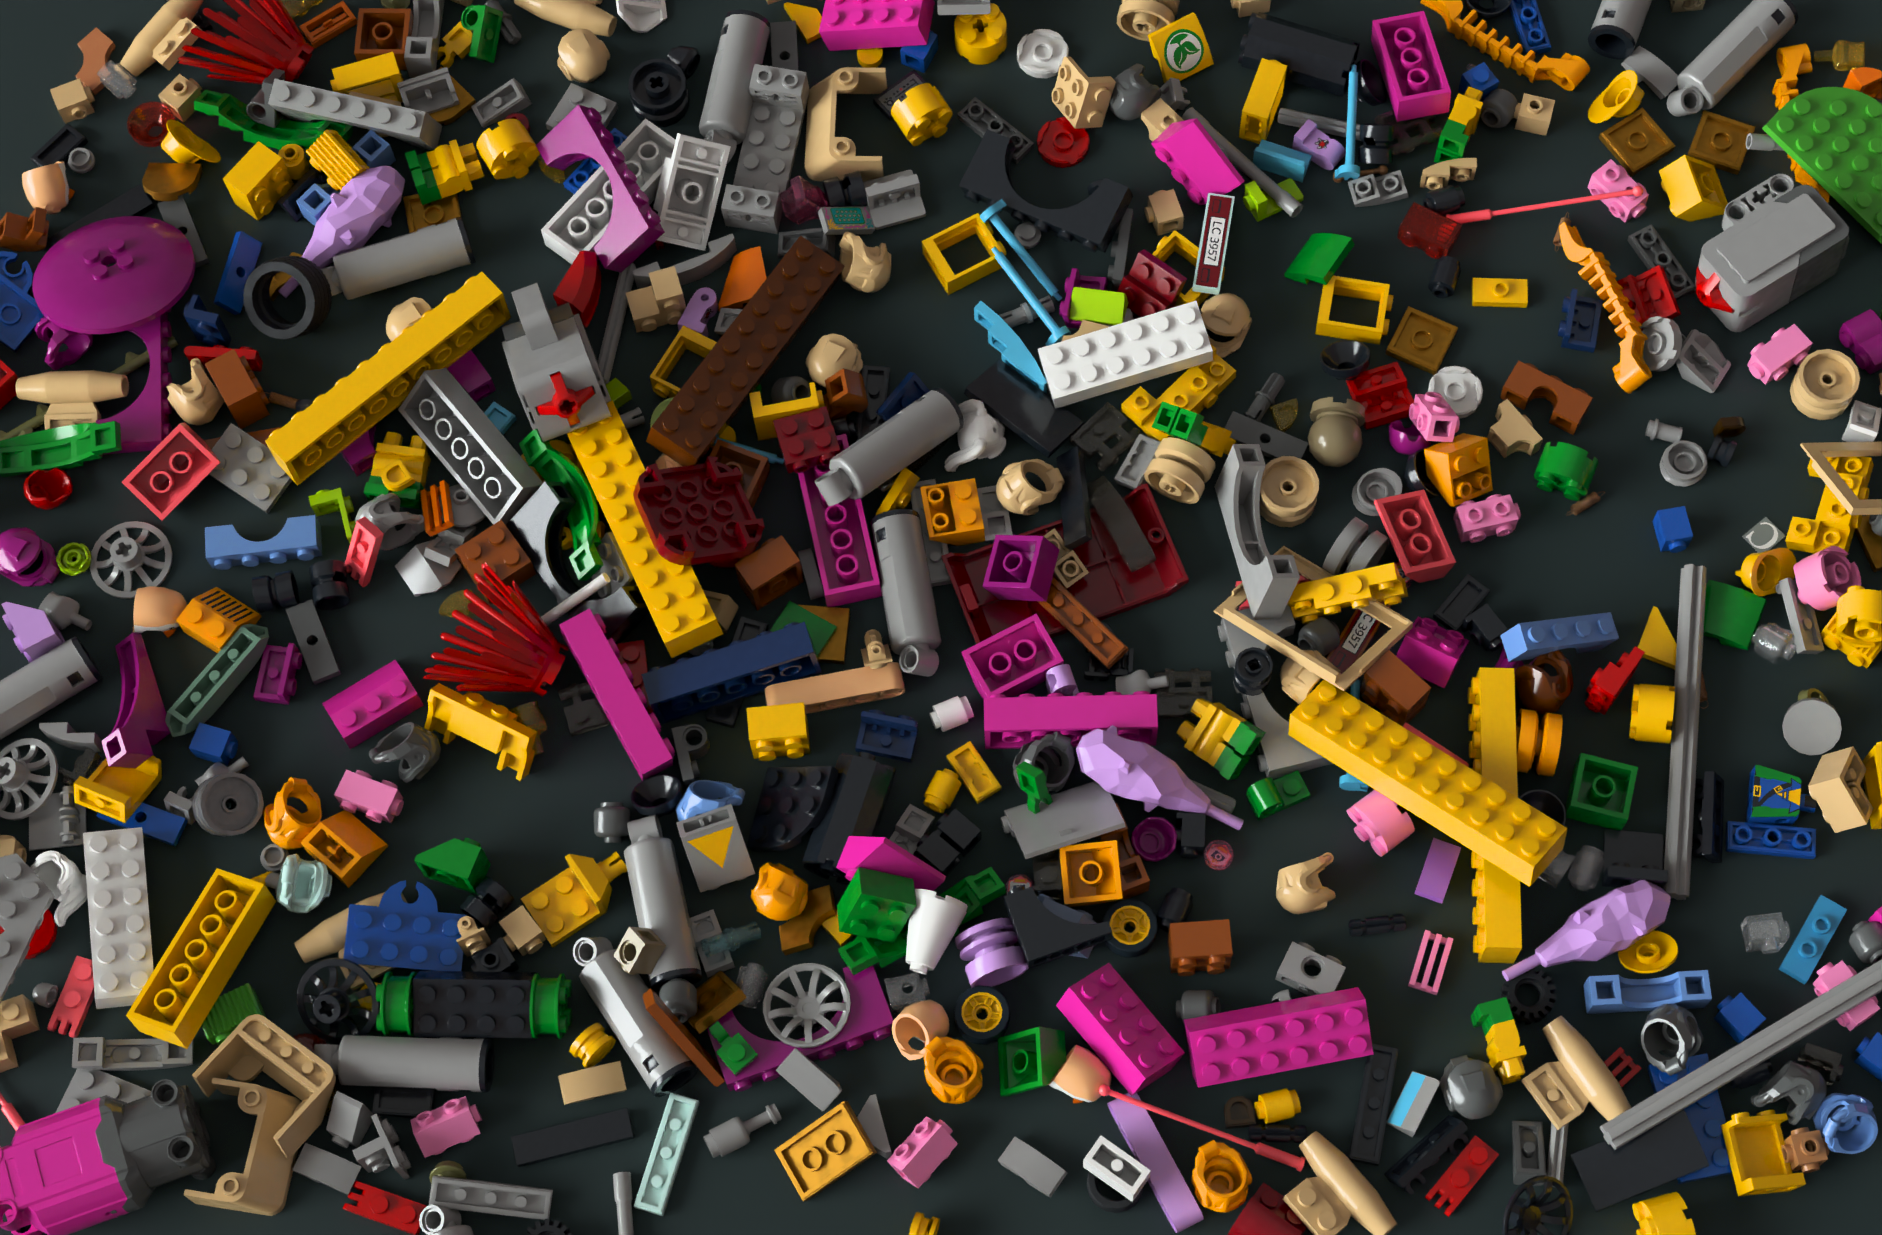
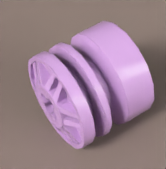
M998 918L977 924L963 931L955 938L956 947L961 950L960 958L964 961H971L965 966V972L971 988L978 985L993 987L1020 976L1028 969L1020 946H1012L1018 940L1013 931L1010 918Z

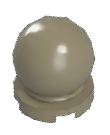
M1333 397L1321 398L1312 403L1310 418L1314 423L1310 428L1307 438L1309 451L1319 463L1324 466L1342 467L1358 457L1363 444L1360 426L1365 422V407L1351 399H1347L1346 403L1333 402Z

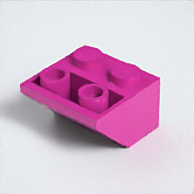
M1418 616L1413 623L1412 629L1405 635L1396 656L1419 677L1445 688L1469 640L1465 639L1461 633L1455 630H1446L1438 626L1437 622L1430 618Z

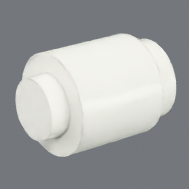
M956 696L933 705L934 712L929 713L935 729L941 728L942 732L968 722V719L974 717L966 696L961 698Z

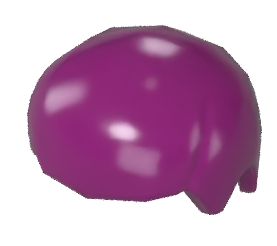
M1400 420L1390 423L1389 441L1396 452L1411 455L1431 445V441H1426L1414 424L1410 428H1404Z
M1146 818L1132 832L1131 845L1133 850L1144 861L1158 862L1163 860L1176 848L1177 833L1174 826L1165 818Z

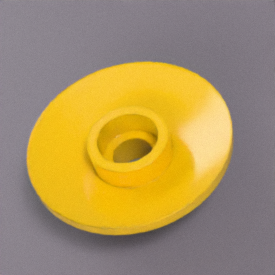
M1653 930L1631 947L1619 951L1618 957L1621 964L1630 971L1645 974L1655 973L1668 968L1674 963L1678 956V946L1670 935Z

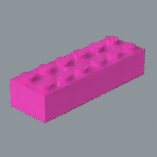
M847 435L836 436L840 451L842 452L849 447ZM817 465L810 467L809 470L803 473H798L827 607L882 597L861 498L855 500L848 497L836 505L828 506L816 486L815 480L830 471L829 465Z
M589 608L559 624L562 637L642 781L673 766L672 757L675 756V750L667 737L661 738L659 734L661 732V725L653 712L648 714L645 708L648 706L643 692L640 688L634 689L631 684L634 682V677L626 662L622 665L618 660L620 658V651L612 638L606 639L604 635L607 633L605 630L606 626L599 613L593 615Z
M1137 691L1133 695H1122L1120 692H1107L1104 695L1081 692L1077 693L1076 696L1051 693L1047 697H1035L1034 694L1007 697L1003 694L991 695L990 698H984L985 749H1020L1024 744L1041 740L1047 734H1053L1056 731L1071 738L1070 743L1073 747H1077L1083 735L1094 729L1105 731L1112 725L1117 727V734L1120 737L1145 742L1150 746L1156 745L1158 732L1157 694H1150L1147 691Z
M1358 987L1184 1020L1192 1075L1198 1088L1374 1055L1366 999Z

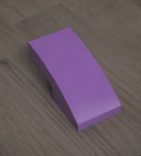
M1433 838L1414 894L1442 904L1461 847Z

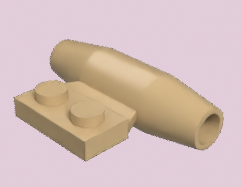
M169 0L135 37L120 64L135 77L156 61L167 70H170L177 63L178 58L186 52L182 47L184 45L191 46L198 39L197 36L191 33V29L200 28L192 22V19L204 0Z
M514 0L516 5L537 17L572 30L578 28L588 29L595 35L611 37L617 24L615 16L596 6L601 4L603 0Z
M95 370L49 371L20 377L16 381V394L19 399L50 404L46 415H44L45 430L75 424L96 423V420L101 419V414L95 405L96 402L126 397L129 392V382L126 375Z
M385 892L365 898L355 905L379 907ZM401 893L403 901L407 903L403 893ZM349 907L322 921L294 943L304 963L339 952V958L343 959ZM359 965L373 980L394 969L393 967ZM340 966L347 979L351 970ZM358 975L350 988L355 990L366 983Z
M1563 1016L1557 1017L1542 1029L1558 1061L1545 1063L1523 1078L1522 1083L1557 1130L1580 1116L1588 1102L1607 1121L1632 1108L1619 1082L1591 1044Z
M1315 1131L1299 1145L1300 1150L1317 1177L1306 1178L1287 1193L1283 1200L1313 1235H1337L1348 1225L1350 1216L1373 1235H1387L1397 1225V1222L1376 1189L1350 1159L1324 1136Z

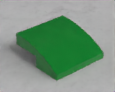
M1333 233L1312 234L1284 273L1285 278L1306 285L1310 280L1327 285L1355 245L1353 239Z
M1708 580L1706 585L1703 636L1717 638L1722 645L1749 650L1767 603L1766 599L1735 586Z

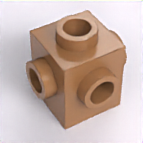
M1808 1127L1792 1130L1791 1135L1784 1140L1785 1145H1782L1783 1159L1786 1163H1790L1792 1172L1799 1170L1803 1174L1820 1170V1165L1828 1160L1829 1149L1825 1138L1821 1136L1820 1130L1809 1131Z

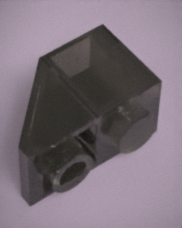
M1059 849L1032 857L1034 892L1036 896L1044 894L1053 899H1064Z

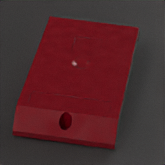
M1147 483L1137 486L1136 489L1123 498L1090 509L1092 539L1073 549L1089 573L1066 590L1101 621L1168 597L1189 582ZM1062 519L1019 535L1044 536L1055 528L1064 541ZM993 544L965 554L951 552L941 556L976 644L1034 614L1038 615L1050 638L1069 632L1037 601L999 600L982 587Z

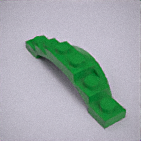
M204 90L194 100V110L204 112L209 116H219V126L227 127L232 131H243V141L253 143L254 145L259 141L263 145L278 149L279 151L287 144H297L309 149L313 142L327 129L337 131L345 141L353 135V125L327 120L307 123L282 119L276 128L265 126L253 121L248 116L246 111L247 104L227 93Z
M112 421L102 424L95 422L75 424L1 440L0 476L9 477L24 473L32 474L37 469L49 471L54 468L64 470L83 466L84 461L102 458L104 453L122 450L120 423Z
M538 429L532 430L519 445L528 466L535 467L545 481L562 482L575 499L576 504L567 517L574 545V553L569 556L578 580L587 581L604 565L596 549L602 542L596 531L598 521L600 520L598 518V505L595 494L581 470L562 452L552 448L549 440L543 442Z
M989 867L976 875L964 878L938 896L945 898L948 895L968 906L967 913L959 925L961 926L983 914V905L1002 896L1007 891L992 867ZM909 918L894 943L857 936L852 942L838 948L841 958L853 976L876 963L883 968L906 956ZM957 929L953 937L960 934L959 929Z

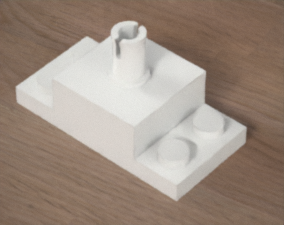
M677 133L672 158L665 157L653 209L658 211V216L661 220L660 224L665 231L657 239L658 241L705 251L731 146Z

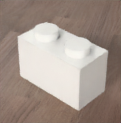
M1102 1135L1083 1159V1167L1132 1202L1150 1178V1169Z

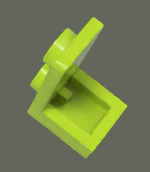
M1292 178L1277 184L1298 202L1303 201V194ZM1255 180L1245 184L1243 202L1246 209L1252 213L1257 222L1283 210L1264 190L1261 191Z
M341 488L334 490L324 489L318 491L315 495L308 496L310 506L316 517L341 511L346 537L350 543L356 525L355 520L351 521L350 513L354 512L351 497H345Z

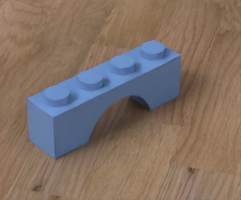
M372 130L352 147L356 154L370 168L390 166L396 161L390 144ZM314 183L296 200L302 216L315 226L316 222L331 204L330 195L332 193L339 194L341 190L333 189L328 183L322 185Z
M316 515L287 518L283 529L276 536L260 542L244 539L237 533L232 524L205 527L206 559L212 568L218 570H227L232 566L239 565L254 567L259 565V563L265 562L281 564L291 559L312 560L314 557L322 556L321 525Z
M1611 612L1519 623L1500 635L1508 662L1529 660L1566 648H1576L1577 653L1599 651L1619 639Z
M1708 970L1678 971L1668 976L1652 979H1627L1620 975L1589 976L1583 985L1587 1014L1653 1011L1658 1006L1664 1004H1676L1686 1009L1705 1008L1712 1000Z

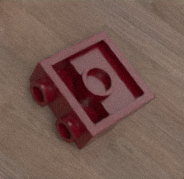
M1143 249L1138 253L1130 273L1123 277L1117 292L1126 294L1129 302L1127 308L1131 312L1144 317L1173 308L1187 278Z
M826 406L773 420L788 474L792 472L803 473L809 470L810 467L817 465L828 466L830 460L841 452Z

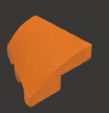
M1870 67L1852 69L1843 88L1853 89L1865 93L1872 98L1882 99V71Z
M760 246L742 251L733 257L718 304L719 312L721 308H743V303H748L767 279Z

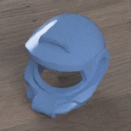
M711 780L694 781L689 785L677 805V819L682 821L732 804V806L741 805L745 791L727 782Z
M1832 1093L1825 1097L1813 1116L1815 1129L1820 1130L1821 1136L1825 1137V1142L1831 1152L1845 1154L1863 1152L1874 1143L1878 1134L1877 1119L1873 1112L1872 1103L1858 1095Z

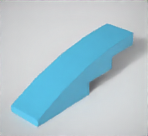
M980 301L974 307V320L988 330V343L1002 353L1003 362L1047 394V381L1036 360L1020 337L998 314L984 302Z

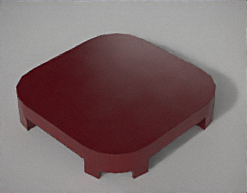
M707 456L704 464H696L695 466L689 465L659 469L656 463L647 466L646 470L638 478L633 496L652 543L663 558L678 565H695L742 558L750 555L757 548L765 526L763 518L757 519L740 484L742 473L737 467L731 469L726 464L717 462L718 457Z

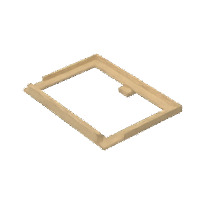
M1882 442L1800 444L1807 453L1806 455L1813 461L1812 468L1850 515H1882V499L1859 500L1825 458L1882 456Z
M1285 546L1273 554L1293 555L1299 574L1311 581L1334 576ZM1242 582L1232 590V595L1214 610V613L1342 691L1351 686L1413 627L1412 621L1378 601H1371L1369 606L1358 608L1391 629L1345 672L1340 674L1238 612L1236 609L1247 600Z

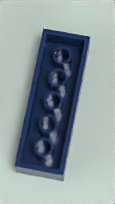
M793 622L784 626L783 629L774 632L765 631L758 634L755 638L746 641H734L728 647L706 650L697 657L681 658L675 664L666 667H653L647 673L641 674L649 704L660 724H664L708 710L711 706L716 705L717 707L735 701L738 698H745L763 692L769 685L807 678L822 673L805 622Z

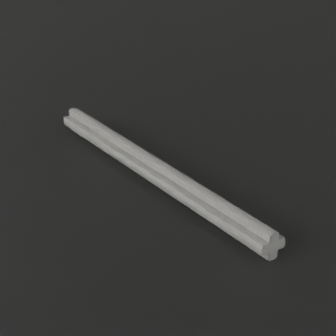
M1694 564L1684 565V568H1681L1674 682L1675 699L1671 735L1664 870H1668V882L1663 890L1676 900H1686V897H1689L1707 579V568L1705 566H1695Z
M1882 959L1601 1125L1600 1129L1604 1134V1139L1608 1145L1611 1144L1614 1150L1618 1149L1882 992Z

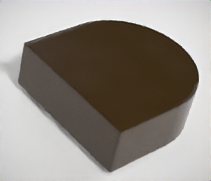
M1739 416L1720 418L1713 428L1714 438L1717 434L1723 436V438L1742 434L1746 429L1744 419Z
M1235 1096L1227 1101L1224 1107L1225 1128L1249 1127L1251 1124H1256L1254 1107L1249 1099L1243 1096Z

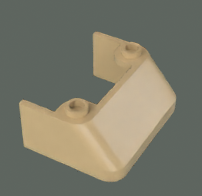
M840 68L810 89L807 104L805 172L811 180L823 181L833 177H838L842 180L845 174L856 171L860 172L863 182L884 177L882 156H856V146L851 139L835 137L837 94L882 93L887 89L886 68Z
M253 1014L246 1017L192 1076L204 1095L209 1098L217 1089L211 1083L212 1078L226 1079L230 1076L235 1081L247 1083L254 1080L263 1071L299 1098L302 1102L294 1110L293 1116L273 1136L284 1156L290 1159L322 1123L336 1082V1076L329 1064L263 1015Z
M212 1078L211 1083L221 1093L238 1096V1105L242 1111L257 1116L243 1174L229 1172L221 1176L216 1184L214 1194L185 1189L184 1196L198 1205L267 1216L276 1215L283 1210L286 1204L293 1174L292 1169L295 1165L298 1150L290 1159L286 1158L273 1136L293 1116L294 1110L301 1101L296 1097L257 1084Z

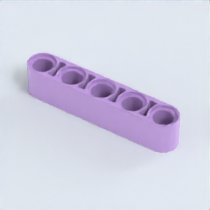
M1129 1093L1124 1094L1141 1101L1137 1093L1133 1096ZM1118 1098L1107 1103L1135 1159L1151 1170L1148 1183L1174 1231L1179 1233L1204 1220L1195 1198L1147 1110Z

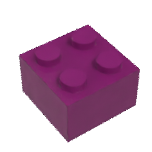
M996 535L982 587L999 600L1047 601L1060 549L1044 536Z

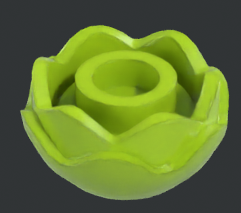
M74 542L62 547L56 557L60 570L70 576L84 573L89 568L92 560L87 546Z

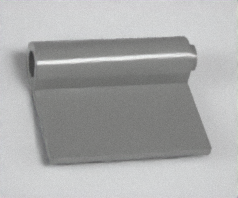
M1096 781L1051 795L1053 802L1050 805L1040 801V812L1037 814L1028 810L1027 803L1004 810L1005 816L1000 817L1005 834L1011 833L1012 837H1016L1025 859L1126 827L1111 794L1105 791Z

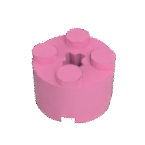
M1829 546L1794 564L1793 570L1799 589L1797 596L1802 604H1809L1817 610L1825 611L1837 606V600L1847 593L1849 587L1861 586L1859 569L1855 562L1850 563L1845 557L1849 554L1844 549L1838 546Z
M1374 789L1347 809V814L1357 825L1354 831L1359 839L1363 842L1368 840L1377 855L1382 857L1408 838L1415 831V828L1408 813H1401L1397 807L1399 804Z

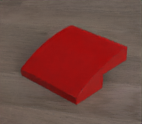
M1657 265L1636 277L1630 274L1617 281L1623 288L1621 290L1623 295L1629 300V307L1636 313L1634 315L1636 321L1640 322L1641 325L1651 317L1661 316L1673 319L1681 315L1662 266Z
M1397 361L1364 371L1353 380H1346L1352 400L1359 402L1365 407L1366 417L1363 425L1366 430L1409 417V407L1411 403H1414V399L1407 388V379Z

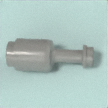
M775 1104L766 1105L765 1112L747 1121L734 1117L710 1129L709 1134L703 1136L713 1158L719 1155L724 1157L747 1145L750 1142L749 1135L752 1131L769 1122H773L775 1125L778 1121L782 1120Z

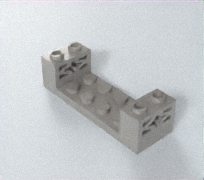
M754 64L749 85L753 105L747 133L742 143L733 185L726 184L721 211L726 226L778 234L810 89L806 72Z

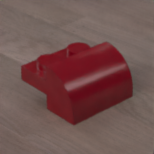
M1263 1182L1238 1216L1228 1235H1302L1307 1227L1283 1200L1284 1196Z

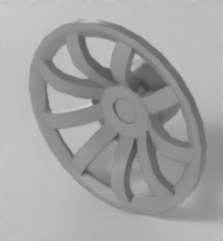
M139 521L124 522L110 528L97 540L91 551L90 571L98 587L105 593L121 599H133L137 590L132 591V571H136L146 584V587H159L170 572L173 558L172 548L167 537L155 526ZM127 528H141L143 530L140 536L133 540L129 537ZM120 531L121 537L112 544L106 541L111 535ZM150 532L161 540L155 545L141 546L147 540ZM101 547L109 551L111 555L105 561H97L98 552ZM162 549L165 550V562H159L145 556V554L156 553ZM144 564L155 569H161L162 571L152 582L141 565ZM114 565L111 575L105 581H102L97 569H104ZM121 571L124 573V591L115 590L110 587L118 579Z
M24 738L9 744L0 752V792L4 791L3 800L0 802V817L7 820L27 818L40 810L52 795L58 777V763L54 751L48 744L38 739ZM30 745L28 754L21 758L18 747ZM38 747L46 753L43 759L29 763L36 756ZM11 751L13 758L4 757ZM50 763V776L31 773V771L41 769ZM28 781L48 784L41 797L27 784ZM20 790L24 791L35 803L26 810H24V802ZM11 796L14 797L16 804L14 813L3 811L9 805Z
M802 963L782 971L770 983L763 1001L765 1022L772 1034L783 1043L797 1048L817 1047L835 1038L847 1023L851 1008L850 993L841 976L834 970L816 963ZM813 971L809 992L804 991L796 973ZM821 973L834 980L820 994H817L818 980ZM789 976L798 994L796 998L777 988ZM840 988L844 1003L833 1002L825 1004L828 996ZM772 996L783 999L791 1005V1008H779L771 1011ZM827 1012H843L836 1026L825 1018ZM782 1016L793 1017L794 1019L785 1026L782 1032H780L772 1020ZM801 1025L804 1027L805 1041L789 1038V1035L797 1026ZM822 1025L829 1032L825 1036L813 1040L812 1029Z

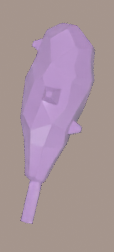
M379 166L367 169L351 179L342 187L339 194L332 193L330 195L331 204L316 222L312 238L302 257L312 261V263H315L317 267L322 269L333 262V256L362 248L382 225L389 228L392 225L391 217L401 202L405 179L391 166ZM292 276L278 292L284 298H287L299 283Z
M1113 725L1105 731L1094 729L1082 736L1076 748L1081 772L1096 781L1105 791L1124 798L1143 801L1144 810L1147 812L1160 806L1166 809L1206 814L1238 831L1241 829L1244 820L1212 805L1210 798L1184 774L1176 762L1147 743L1118 736L1117 727Z
M1639 880L1633 884L1609 891L1604 896L1583 905V907L1571 914L1557 932L1535 949L1534 955L1503 970L1502 974L1506 981H1510L1539 965L1546 968L1572 961H1598L1627 949L1665 922L1671 896L1661 887L1646 880Z

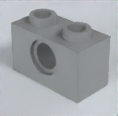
M1292 941L1277 971L1275 980L1308 996L1336 991L1346 967L1342 966V962L1333 956L1326 955L1324 957L1316 953L1312 946L1304 942L1297 944ZM1309 965L1315 966L1320 974L1309 976L1305 973L1304 968Z

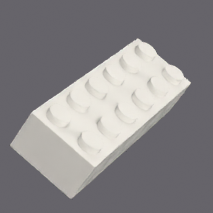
M645 118L617 149L624 155V162L628 169L635 174L637 178L636 183L640 190L647 195L650 205L656 198L665 157L672 158L676 140ZM602 166L596 170L541 229L545 245L570 264L574 262L580 251L595 252L593 247L602 238L611 218L613 207L612 187L609 177Z
M1197 301L1038 349L1055 409L1213 361V350Z
M142 827L83 833L96 1009L132 1006L154 971Z

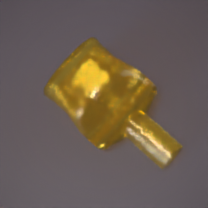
M1838 40L1832 50L1814 51V61H1832L1834 69L1838 71H1850L1864 67L1865 42Z
M538 700L509 709V711L518 715L517 722L538 731L532 749L536 751L535 755L544 753L539 735L547 730V726L540 712Z

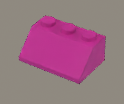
M1197 118L1172 123L1151 143L1156 150L1157 157L1168 165L1172 170L1173 178L1177 182L1182 183L1188 191V197L1198 205H1205L1207 203L1208 193L1225 195L1245 181Z
M1037 614L961 652L974 685L983 701L984 698H990L991 695L995 694L1015 697L1046 681V672L1049 669L1064 664L1063 658Z
M393 660L322 703L350 749L424 706L396 660Z
M849 836L836 866L837 869L846 874L845 878L849 881L852 880L857 869L861 867L911 878L914 881V889L931 891L940 886L946 878L944 874L886 837Z

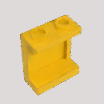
M815 382L809 383L810 397L765 406L762 405L760 391L749 393L758 441L777 437L773 420L824 407L822 390L816 391Z
M151 756L137 768L109 767L105 758L88 779L79 776L74 782L75 803L126 823L161 781V760Z
M1766 1110L1757 1113V1116H1750L1749 1112H1742L1731 1115L1732 1120L1721 1125L1738 1197L1790 1192L1806 1185L1803 1172L1792 1173L1790 1163H1786L1783 1159L1782 1145H1785L1780 1125L1788 1120L1787 1113L1776 1114L1775 1110Z

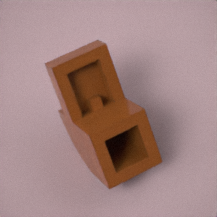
M36 207L29 217L7 212L0 221V247L19 252H36L44 249L47 243L49 221L46 220L47 210Z
M843 368L825 380L827 393L823 395V400L830 420L844 417L852 411L862 413L868 407L864 379L860 373Z

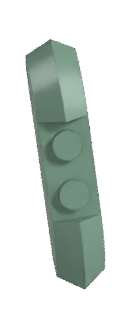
M250 623L242 625L167 711L165 719L172 737L197 729L199 722L205 723L253 669L263 654L269 638L267 627Z

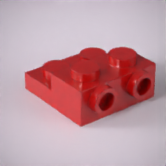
M1635 646L1630 654L1624 652L1616 665L1609 662L1605 669L1599 667L1586 689L1589 696L1584 702L1585 706L1593 712H1600L1605 715L1635 673L1645 652Z

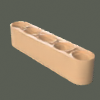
M889 662L885 667L877 669L867 666L776 683L767 686L764 689L767 706L804 702L806 714L897 697L905 693V686L899 663Z

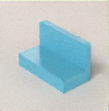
M1261 139L1259 147H1256L1254 150L1253 163L1259 169L1303 182L1312 155Z

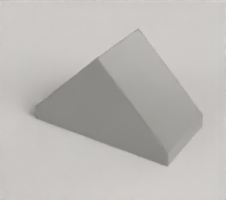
M876 1094L870 1095L857 1118L877 1154L888 1159L892 1156L879 1104Z

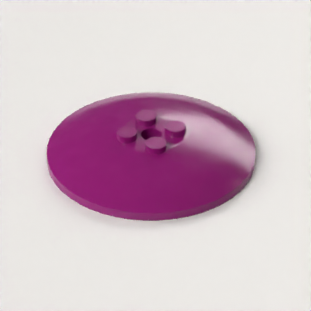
M122 216L96 221L69 233L46 252L34 273L33 295L42 314L49 321L66 330L84 334H110L129 330L161 316L181 299L189 288L194 276V252L190 242L180 230L158 219L142 216ZM111 263H115L113 266L106 267Z

